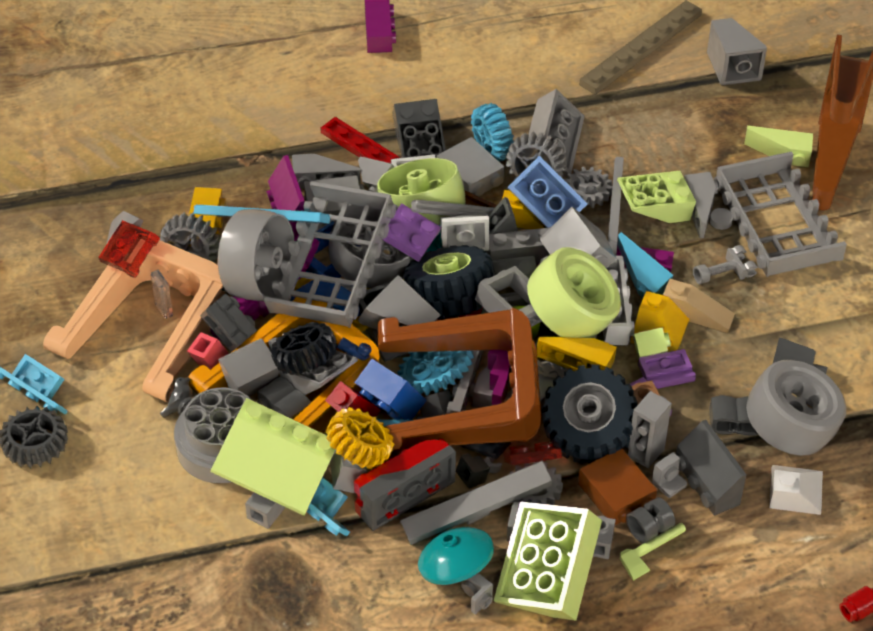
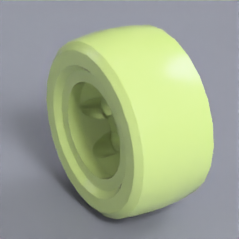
M427 158L398 165L383 174L377 183V191L379 193L390 194L394 204L400 206L402 203L410 209L413 200L464 205L466 202L464 185L457 165L447 159ZM419 213L437 225L441 224V217H450Z
M563 247L556 250L538 265L528 280V296L533 309L542 322L561 337L592 338L603 331L620 312V293L612 275L596 258L580 249Z

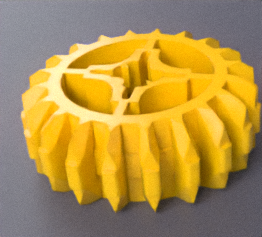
M350 407L347 410L341 409L340 412H337L332 417L327 426L326 439L331 442L330 447L336 449V454L343 456L344 460L350 461L352 465L358 464L360 468L366 466L368 469H372L382 465L390 457L394 446L392 442L393 436L389 434L390 430L383 426L384 423L376 420V417L370 416L368 412L363 413L360 409L354 410Z

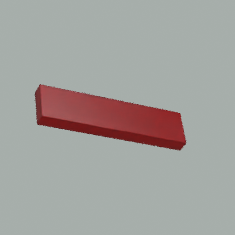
M337 117L332 118L320 127L321 134L359 158L361 156L386 163H391V159H399V156Z

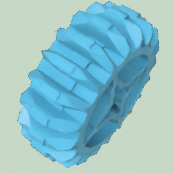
M496 104L481 105L473 110L471 115L474 138L494 158L501 162L507 159L506 155L509 152V146L514 143V135L511 132L512 128L506 119V114L502 113V109Z

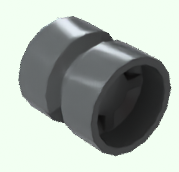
M657 497L646 503L643 508H637L627 514L626 522L635 539L640 543H646L655 538L658 533L661 534L674 527L675 517L667 502Z

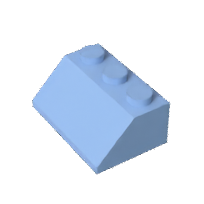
M540 156L507 187L547 228L552 227L571 207L580 212L587 205Z

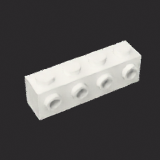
M616 256L617 259L607 270L618 287L621 307L615 319L603 330L604 342L611 345H628L630 336L634 335V321H631L632 304L629 303L630 287L626 284L628 272L627 268H624L623 256Z

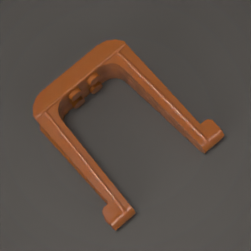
M839 34L836 36L818 121L820 126L811 200L817 199L819 201L818 210L821 211L830 209L833 203L835 192L856 137L862 129L873 81V51L869 60L840 55L842 35Z
M511 308L510 310L399 327V321L395 317L385 318L378 322V349L382 352L508 351L509 365L512 369V373H509L510 386L513 388V394L504 403L384 426L390 430L389 434L393 436L392 442L394 443L388 460L399 455L402 450L411 448L425 440L442 438L449 445L513 441L527 442L536 435L541 424L537 349L532 340V328L529 318L522 311Z

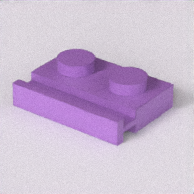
M685 349L641 357L638 360L643 377L646 381L652 380L656 389L695 381L696 374L692 370V365Z

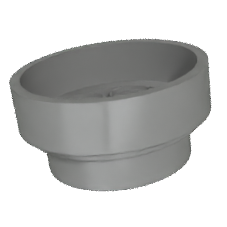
M213 388L199 393L188 403L175 424L174 440L178 460L189 474L210 483H231V481L210 471L246 398L250 399L246 394L232 388Z

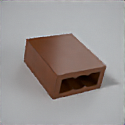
M623 449L586 465L579 472L578 484L605 517L616 519L615 525L621 522L625 523L627 514L637 508H643L646 503L656 498L657 489Z

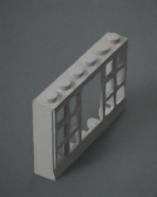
M792 152L720 166L717 168L716 177H714L718 184V190L722 194L724 204L728 205L733 215V220L739 226L741 236L746 238L750 252L754 253L758 267L764 271L766 277L831 261H842L847 244L845 241L837 243L838 234L835 230L827 232V215H817L819 201L817 199L809 201V184H799L801 179L800 169L791 170L794 155ZM777 173L782 183L768 185L764 176ZM758 177L763 187L749 189L744 180ZM738 181L744 191L733 192L729 183ZM786 187L791 197L777 200L772 190ZM767 192L771 201L757 204L752 194ZM747 196L751 205L742 207L737 198ZM794 202L809 227L759 239L745 212ZM812 233L817 243L803 246L798 236ZM792 237L797 247L783 250L778 240ZM772 242L777 252L768 254L763 243Z
M311 181L310 187L314 199L312 202L305 201L304 211L324 213L328 201L344 203L339 216L329 214L331 221H337L332 234L317 232L320 223L297 221L296 230L299 237L297 241H289L290 260H282L280 265L283 273L282 280H274L272 284L275 298L265 296L264 302L270 313L285 314L350 328L353 319L355 320L358 316L360 300L365 297L367 281L373 276L374 262L376 258L380 257L383 238H386L388 235V225L390 219H393L395 216L396 205L393 204L390 194ZM349 204L364 206L360 219L345 217ZM370 208L382 209L378 222L366 221ZM342 222L357 225L353 238L338 236ZM363 226L375 228L371 241L359 239ZM314 237L368 247L356 281L302 272ZM299 277L314 280L309 293L294 291ZM320 281L335 284L330 297L315 295ZM341 285L353 287L348 301L336 298ZM291 296L307 299L305 304L290 301ZM312 300L328 303L327 307L311 305ZM333 305L346 306L345 311L332 309Z

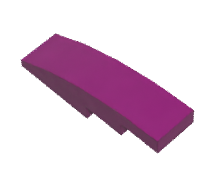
M489 350L488 369L491 370L489 390H493V406L505 401L509 384L510 365L508 351Z

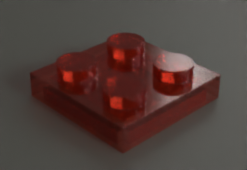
M549 442L534 443V448L524 447V445L509 447L510 451L503 452L504 462L510 465L562 458L561 448L553 446V443Z

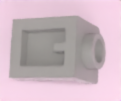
M674 452L654 465L652 483L668 498L673 497L687 487V481L678 474L680 458Z
M479 573L462 581L461 587L464 592L472 597V613L477 614L481 609H486L493 600V584Z

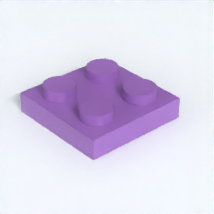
M401 203L396 210L394 218L390 219L388 235L386 238H383V241L419 262L442 227L419 213L413 212L409 207Z

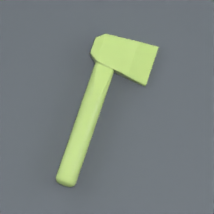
M683 523L675 525L633 550L625 549L620 553V560L633 581L650 571L640 557L684 533L686 527Z

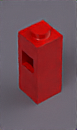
M342 381L338 383L325 400L338 412L341 409L347 410L349 407L354 410L360 409L363 413L368 412L372 417H377L381 412L375 404Z

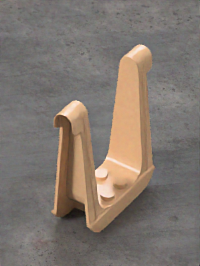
M137 235L129 237L123 241L119 250L64 328L53 326L45 336L43 347L45 350L70 359L132 290L144 281H158L165 288L172 287L179 290L185 296L192 295L194 296L192 302L145 378L142 387L144 393L169 402L174 390V385L171 384L191 358L187 350L200 332L206 335L211 333L210 327L200 315L226 294L222 291L223 285L219 276L218 265L150 236Z

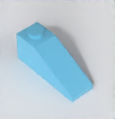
M622 232L619 233L617 246L623 256L637 293L642 298L646 291L662 295L669 279H673V274Z

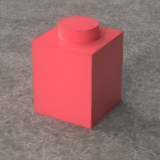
M201 332L187 350L199 366L205 365L210 370L219 363L218 359L229 354L218 339Z

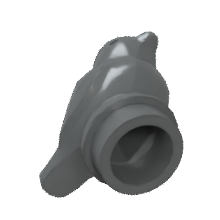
M179 377L175 380L174 390L170 396L168 406L160 412L162 417L175 412L181 415L188 403L194 398L193 390L189 386V377Z

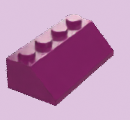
M285 155L268 180L270 190L266 192L271 207L275 210L304 211L305 201L289 156ZM289 221L295 238L298 234L296 230L297 222Z

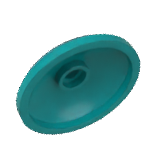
M460 527L448 530L436 536L425 546L418 559V569L421 576L433 584L448 585L464 581L479 573L489 563L494 553L493 541L488 533L477 528Z

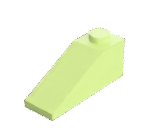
M747 125L744 144L768 156L792 152L794 154L793 166L809 167L813 133Z

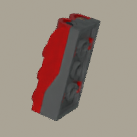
M442 438L425 440L409 449L402 450L399 455L389 461H384L382 465L370 472L361 474L354 480V492L357 494L355 500L356 513L374 531L455 483L456 451Z

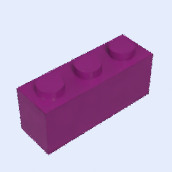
M365 0L367 53L392 52V44L396 43V31H392L395 30V17H391L394 16V4H390L389 0Z

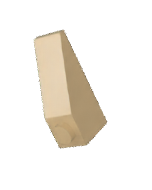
M669 279L663 295L670 297L689 318V322L722 332H729L735 317L734 312L695 286Z

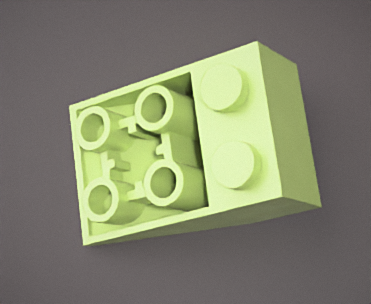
M681 171L618 177L617 181L633 212L667 223L691 220L696 200Z

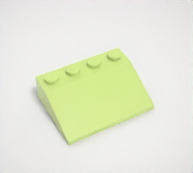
M246 398L210 472L304 516L336 449L330 447L331 442L326 439L327 435Z
M520 502L494 602L553 618L576 621L602 520L589 509Z

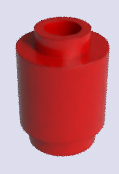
M864 586L845 597L843 602L839 604L840 611L847 621L852 622L855 620L858 622L873 613V588Z

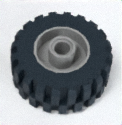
M592 364V368H585V365H579L578 370L572 371L570 368L564 371L563 378L557 376L553 380L554 387L550 386L545 392L546 399L542 402V418L546 436L550 439L551 445L555 450L560 449V454L566 459L572 456L573 462L581 464L582 460H588V464L608 454L619 451L623 447H629L630 435H632L633 411L637 407V399L634 396L631 385L626 384L625 378L621 374L615 377L613 369L606 367L605 370H600V365Z

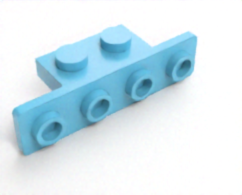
M26 354L12 374L0 367V379L3 380L6 376L10 379L8 384L19 391L22 388L28 390L25 395L37 403L40 399L45 401L46 403L43 407H47L50 411L55 410L56 413L59 410L63 414H67V409L51 400L65 380L64 378Z
M323 477L308 507L307 513L318 521L323 519L327 523L325 528L335 535L341 533L348 536L350 533L348 529L333 518L348 496L340 490H334L333 484Z

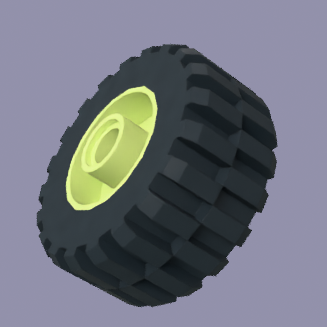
M453 245L447 248H437L435 251H428L419 262L416 260L411 261L406 266L403 278L410 287L440 314L438 319H445V317L455 318L459 315H467L474 310L482 309V306L475 300L478 285L483 279L495 276L492 258L484 249H479L476 246Z

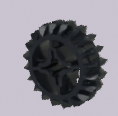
M307 323L282 333V337H278L276 342L272 344L271 356L275 366L283 374L289 373L294 375L298 373L301 375L303 372L318 369L320 365H325L327 360H331L333 358L332 355L337 352V340L333 331L325 323Z

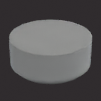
M717 208L711 212L710 224L714 228L724 230L731 227L733 222L731 211L725 208Z

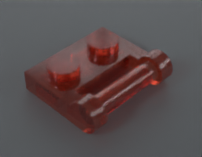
M122 220L98 258L101 263L136 278L140 272V266L152 247L157 246L160 238L148 230ZM140 239L145 240L132 263L126 262Z

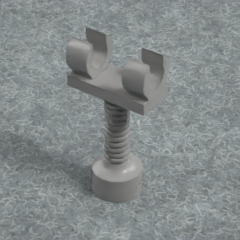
M737 245L734 248L727 249L725 258L727 262L708 268L705 264L695 266L693 268V276L698 284H703L710 281V276L734 270L740 280H743L745 277L750 278L756 275L755 269L758 267L754 261H748L744 264L741 262L746 258L743 253L747 251L742 245Z

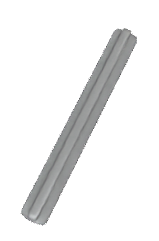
M413 200L411 202V210L415 213L445 216H488L494 209L492 207L426 200Z

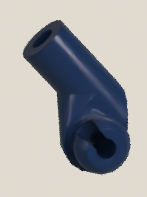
M344 337L337 346L338 349L362 361L368 359L372 351L370 345L361 343L357 346Z

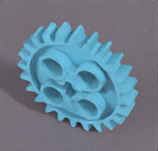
M473 351L409 352L410 357L403 358L404 363L399 364L400 370L397 373L408 381L420 394L424 392L428 396L432 390L438 393L439 388L446 390L449 383L455 385L456 378L462 379L461 373L468 372L467 366L473 364L471 361L474 358Z

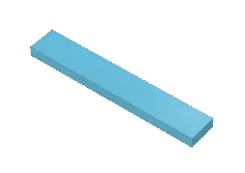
M196 204L194 205V214L232 217L240 210L259 208ZM261 209L284 215L288 221L330 224V215L325 213Z

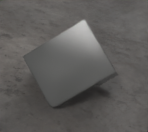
M450 389L424 396L426 402L420 409L422 417L429 418L447 414L449 401L453 402Z

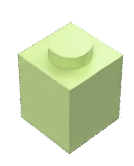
M663 327L633 335L638 360L641 357L668 352L667 347H671L668 332L664 333Z

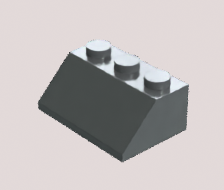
M703 420L677 445L676 455L680 458L678 470L683 471L690 487L697 491L703 505L709 508L715 516L740 505L747 474L707 420Z

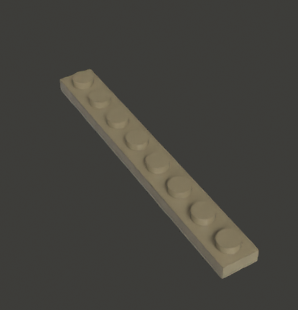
M685 0L580 78L579 85L594 95L598 94L699 18L702 14V9Z

